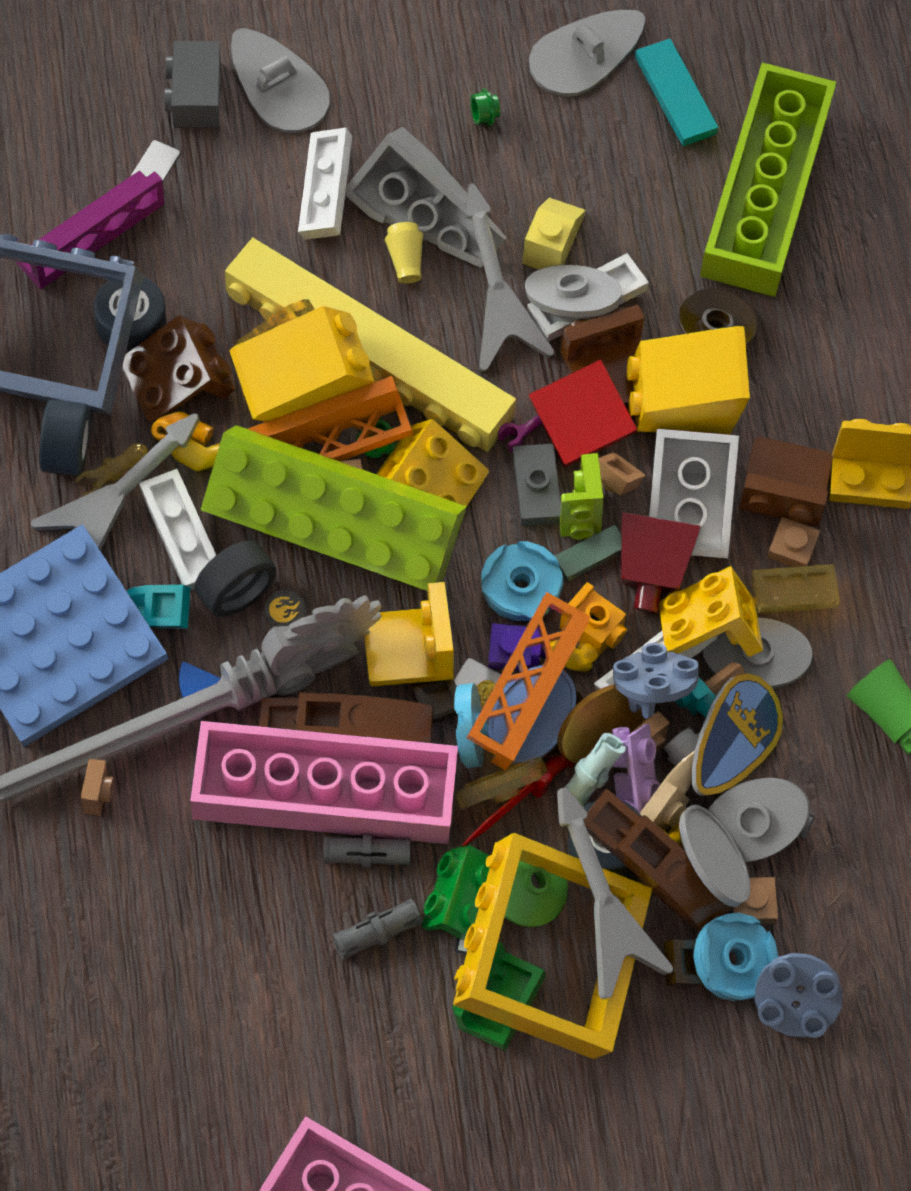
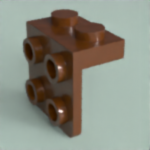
M639 305L629 308L617 307L604 316L591 320L580 319L571 323L568 327L564 328L561 354L570 374L601 359L625 407L629 406L630 393L634 392L633 380L627 379V361L629 356H634L640 341H642L641 333L644 316Z
M178 315L125 354L122 368L147 420L155 422L157 419L171 414L202 390L222 399L236 391L229 377L232 371L228 363L219 356L214 346L216 338L206 324H199L182 315Z
M756 438L752 446L739 509L777 518L784 517L795 522L818 527L828 495L826 489L833 461L832 455L827 451L770 438Z

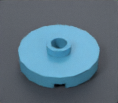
M529 541L517 542V544L509 546L507 544L498 547L486 559L481 572L482 594L488 606L500 616L513 621H530L546 592L560 598L563 590V575L560 564L556 557L545 547ZM523 580L526 581L529 584V586L526 588H519L515 585V582ZM550 607L547 608L544 616L552 610Z
M475 683L460 684L456 687L454 710L458 714L456 738L460 759L464 766H467L466 768L482 767L484 748L466 739L481 712L478 689ZM486 720L480 733L488 737V721Z
M739 912L718 916L702 928L696 939L693 955L696 972L704 986L719 998L730 1001L754 998L756 981L763 968L779 957L773 936L769 931L766 932L764 927L760 925L761 922L753 916ZM730 951H733L737 957L735 965L729 960Z

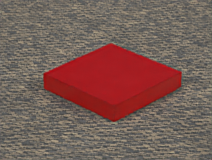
M601 359L529 394V399L565 468L580 461L581 455L595 454L637 433V428Z

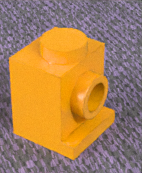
M587 582L569 602V605L590 617L593 614L601 620L595 621L590 618L578 641L579 643L585 642L592 645L597 650L599 657L608 646L614 649L626 634L627 628L624 627L626 613L593 590L594 586ZM562 614L559 627L561 630L563 629L565 623L568 620V618Z

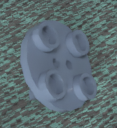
M650 643L642 647V652H637L614 663L613 682L616 689L628 697L630 710L636 712L642 708V715L647 719L654 715L655 703L677 701L688 696L696 688L698 682V662L683 655L667 651L666 646L663 644Z
M791 953L777 957L763 968L756 981L755 1003L758 1008L759 1019L763 1024L787 1036L820 1037L834 1023L842 1008L843 988L837 973L825 961L815 956ZM802 985L805 988L800 990L797 986ZM794 1001H799L800 1004H799V1005H795V1004H793V1002H794Z

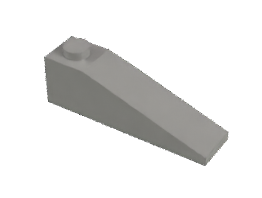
M404 127L387 134L346 186L345 195L370 218L380 223L386 222L391 225L401 222L418 224L419 231L423 233L424 240L437 245L442 251L480 268L483 267L484 264L472 218L467 219L465 217L467 192L432 152ZM487 216L497 250L507 237Z

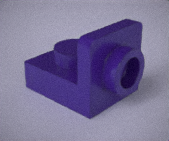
M492 623L488 668H505L527 627ZM537 628L531 639L540 637ZM542 644L527 647L523 652L527 669L539 666L540 658L546 659ZM517 663V665H516L514 671H520V670H519L518 663Z

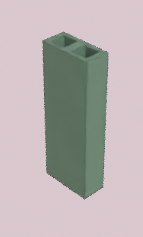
M613 525L555 555L565 581L569 582L621 555V533Z

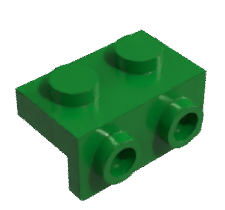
M466 845L465 847L462 846L448 850L442 856L437 866L438 878L434 890L424 904L423 911L425 916L421 925L422 928L427 931L442 929L463 941L465 940L468 929L475 923L479 909L475 907L477 893L481 885L486 882L489 867L486 866L488 854L471 845Z
M498 941L485 989L530 1006L546 978L544 969L506 953L504 944ZM454 1005L452 1006L459 1030L504 1051L506 1050L516 1029Z

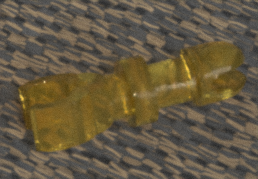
M141 443L133 444L123 450L124 453L116 458L108 457L102 461L103 466L96 470H88L81 473L75 478L74 483L78 484L82 478L86 477L91 480L93 478L98 479L93 483V490L83 494V496H86L101 489L102 485L111 479L116 482L122 478V472L133 467L148 453L147 447Z

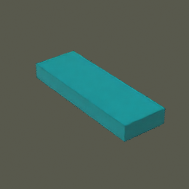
M669 38L637 49L635 59L682 147L717 135L718 125L672 40Z

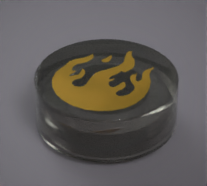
M277 591L266 601L265 619L271 629L272 627L289 626L291 623L306 617V603L294 591Z

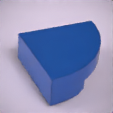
M183 661L179 672L181 695L184 698L215 685L221 678Z

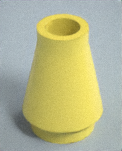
M413 222L393 224L387 229L388 235L385 237V242L397 272L398 282L403 284L418 282L421 280L423 233L419 231L418 224Z

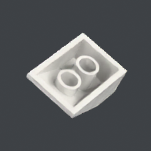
M657 429L649 517L700 525L699 536L692 555L728 558L739 436Z

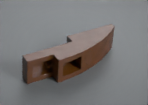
M299 693V698H262L259 727L432 743L434 707L422 703L372 696Z
M608 789L600 795L587 811L588 816L583 821L588 834L642 879L641 884L651 887L653 895L698 933L701 932L707 923L718 916L726 915L732 908V906L721 902L709 891L694 870L686 852L646 815L642 817L637 815Z

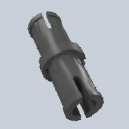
M363 834V838L324 836L323 864H362V868H371V864L410 866V838L372 839V834Z
M408 899L379 914L375 912L367 914L366 920L332 934L333 942L340 957L345 960L376 944L379 947L389 943L388 939L403 931L421 925V916L414 901Z

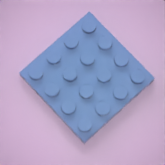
M83 524L0 573V710L23 747L169 659L164 648Z

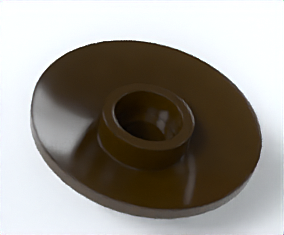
M704 289L694 292L683 301L678 313V323L683 334L743 326L747 346L754 338L757 329L756 315L750 305L741 297L725 290Z

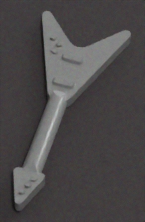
M471 183L468 187L465 217L467 219L472 218L489 284L479 371L482 373L487 371L502 343L509 337L519 339L545 357L550 358L554 354V349L510 286L503 279L487 218L491 208L475 184Z
M192 414L166 427L167 435L115 484L107 485L31 521L33 529H75L83 524L99 550H101L125 503L126 496L178 446L185 448L188 445L200 421L198 415Z
M564 787L558 790L559 824L562 827L567 826L595 898L594 920L599 997L604 1000L612 996L623 960L626 956L638 960L663 975L671 973L673 967L620 900L611 893L583 821L588 816L587 812L568 788Z

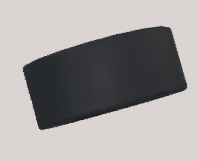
M242 541L221 551L206 564L195 581V592L215 616L228 617L249 607L267 591L276 577V566L255 541Z

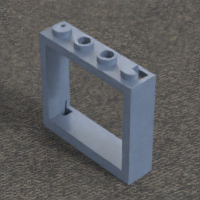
M6 233L4 235L0 234V258L123 283L98 391L0 371V392L45 402L61 400L85 403L89 405L92 412L111 415L144 275L133 266V261L124 260L119 256H111L110 261L96 259L95 253L85 249L72 248L71 253L57 251V245L46 241L34 240L33 245L18 243L19 238Z

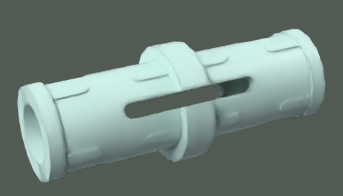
M602 734L591 753L586 758L580 759L576 764L575 774L565 786L582 807H584L597 788L604 786L608 780L610 769L625 752L626 748L622 746L624 743L613 734Z

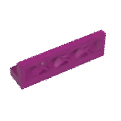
M139 170L38 240L57 245V251L71 253L72 248H80L95 253L165 204L162 178L155 171L146 177ZM16 261L17 265L40 290L67 272Z

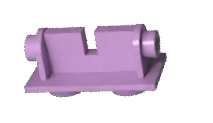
M650 724L643 725L631 734L628 727H619L612 730L613 735L618 737L624 743L622 746L626 748L613 767L627 768L628 773H616L614 775L616 797L630 804L639 813L660 786L655 776L654 759L656 746L654 740L651 739Z

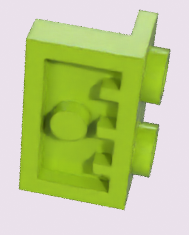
M598 453L581 455V470L574 471L575 489H573V493L561 495V537L570 536L573 539L582 540L601 532L603 491Z

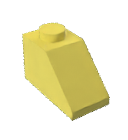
M548 198L538 208L525 237L522 264L539 270L550 266L564 265L586 210Z

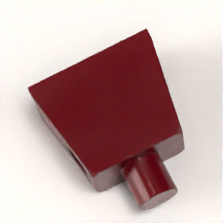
M623 512L621 520V584L637 587L633 609L647 613H658L661 591L672 593L680 589L699 536L700 525Z

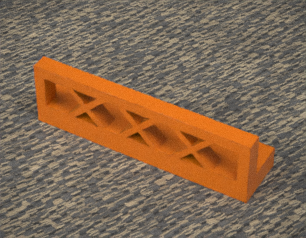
M392 376L248 428V430L300 448L306 443L318 442L324 445L319 455L339 462L414 435ZM397 411L401 426L387 431L375 427L380 416ZM350 427L362 430L355 443L345 445L337 442L342 430Z
M548 592L543 596L466 737L471 742L493 753L494 756L491 763L504 770L516 758L591 618L589 615ZM548 607L568 618L561 632L547 635L542 617ZM537 628L540 637L531 639ZM556 640L554 646L551 648L550 642ZM542 644L546 655L543 666L528 671L523 656L524 650L527 647ZM518 663L520 673L511 675ZM537 676L532 684L530 677ZM523 679L527 692L523 703L508 707L503 691L505 685ZM498 700L501 709L492 711ZM517 712L515 718L512 720L511 713ZM499 716L504 717L507 732L501 743L480 733L486 720Z

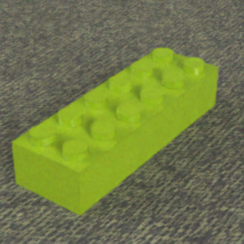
M762 62L704 252L699 277L776 297L836 86L835 81Z
M236 425L223 433L201 511L428 591V583H439L444 580L467 506Z

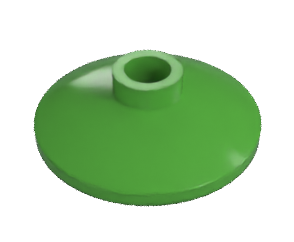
M519 861L505 918L522 927H539L551 922L559 915L565 905L568 893L567 879L549 873L543 868L534 867ZM532 874L538 880V888L534 887L531 882Z

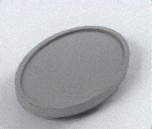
M556 265L542 268L532 273L525 282L527 298L533 305L548 313L564 317L588 318L604 315L615 310L621 304L623 298L621 286L615 278L603 271L586 266Z
M758 618L763 651L751 657L747 656L740 644L734 646L725 632L717 635V639L702 650L704 664L713 675L717 674L731 662L742 665L746 674L749 673L761 677L772 689L789 685L801 678L808 670L812 661L811 645L800 631L786 623L768 618Z
M761 778L744 782L726 791L710 806L708 811L727 829L740 850L744 862H750L769 857L790 845L806 826L810 805L808 797L798 785L779 778Z
M691 805L682 812L679 820L680 835L686 854L697 875L709 891L726 905L737 907L745 902L750 895L749 874L740 850L724 825L710 811L699 805Z

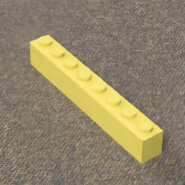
M252 237L225 270L226 291L229 296L241 305L248 304L258 310L262 317L271 324L282 325L321 306L350 313L357 324V333L363 350L369 358V367L374 382L392 376L403 405L413 406L423 412L428 420L433 419L440 426L444 425L452 430L468 446H478L488 453L499 438L498 431L500 427L506 423H511L514 419L516 398Z

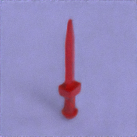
M562 755L550 758L543 765L539 763L534 764L526 771L523 779L524 788L484 821L463 843V846L465 847L487 831L530 792L537 798L543 796L548 791L552 779L567 766L572 768L575 763Z

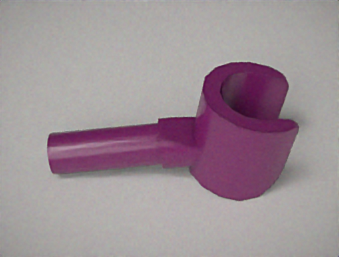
M538 415L520 426L514 423L502 425L498 431L499 441L504 440L508 435H515L517 438L507 445L508 451L512 452L513 446H523V438L542 424Z

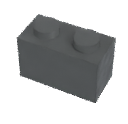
M173 41V56H166V79H172V88H165L164 97L165 112H172L173 127H220V41Z

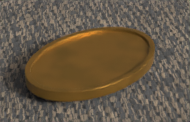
M615 684L603 687L585 697L567 715L558 733V749L565 758L578 763L580 759L586 758L591 753L602 734H613L612 730L619 727H628L631 733L647 719L642 715V708L636 712L630 710L628 697L619 692Z

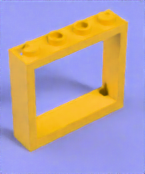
M512 833L504 839L495 842L492 855L486 859V866L489 867L486 882L481 885L475 899V907L479 909L475 923L470 926L465 936L464 948L468 950L464 965L459 967L454 977V980L458 982L453 1005L592 1059L613 1052L635 962L634 958L630 956L624 958L613 994L610 998L602 1000L599 997L597 976L585 1027L485 989L519 861L534 867L543 868L549 873L591 889L580 859L519 834ZM602 868L611 893L620 900L643 929L652 888Z

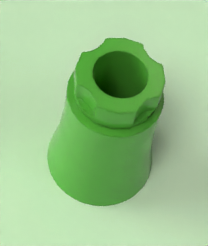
M889 659L865 676L851 689L846 697L862 709L888 735L894 744L899 743L904 752L910 755L911 689L903 680L892 659Z

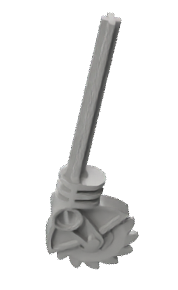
M366 595L354 602H351L348 598H342L334 606H323L312 611L313 615L301 618L289 626L272 627L262 642L261 655L258 649L252 650L250 660L247 662L244 656L240 655L237 657L236 666L233 668L228 661L220 665L221 679L217 684L1 775L0 803L87 767L89 759L103 760L222 708L234 707L239 711L249 705L262 701V698H270L277 694L279 696H288L305 689L314 681V674L337 666L359 653L354 642L370 633L369 628L382 617L380 612H378L381 608L379 600L370 603Z

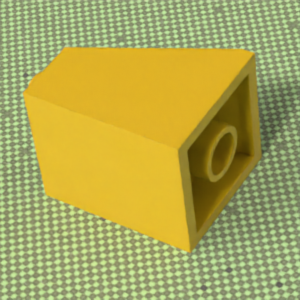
M321 306L240 343L229 350L252 419L267 422L374 382L369 367V358L360 342L355 320L348 312L326 306Z
M734 326L640 341L634 356H629L627 361V379L634 382V392H631L629 397L630 416H635L637 431L657 432V429L731 435L750 399L744 327Z

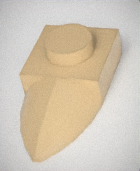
M695 751L686 756L668 774L640 812L641 816L646 815L658 827L663 828L665 832L670 827H674L679 823L680 816L686 810V805L690 801L685 794L692 782V764Z

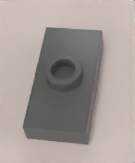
M553 444L513 446L512 457L520 525L560 523L561 503Z

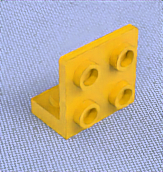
M433 419L411 425L414 435L399 440L395 449L376 475L467 506L488 475V468Z
M865 419L843 421L832 452L833 461L830 470L828 501L909 509L911 505V425L905 423L892 425L875 424Z
M731 566L718 573H711L703 580L683 590L672 592L659 603L664 645L669 652L679 654L723 632L726 633L734 646L740 644L748 657L763 651L754 598Z
M445 582L428 583V600L420 602L421 609L380 612L381 619L369 628L370 633L364 637L368 677L371 686L453 679L454 650Z

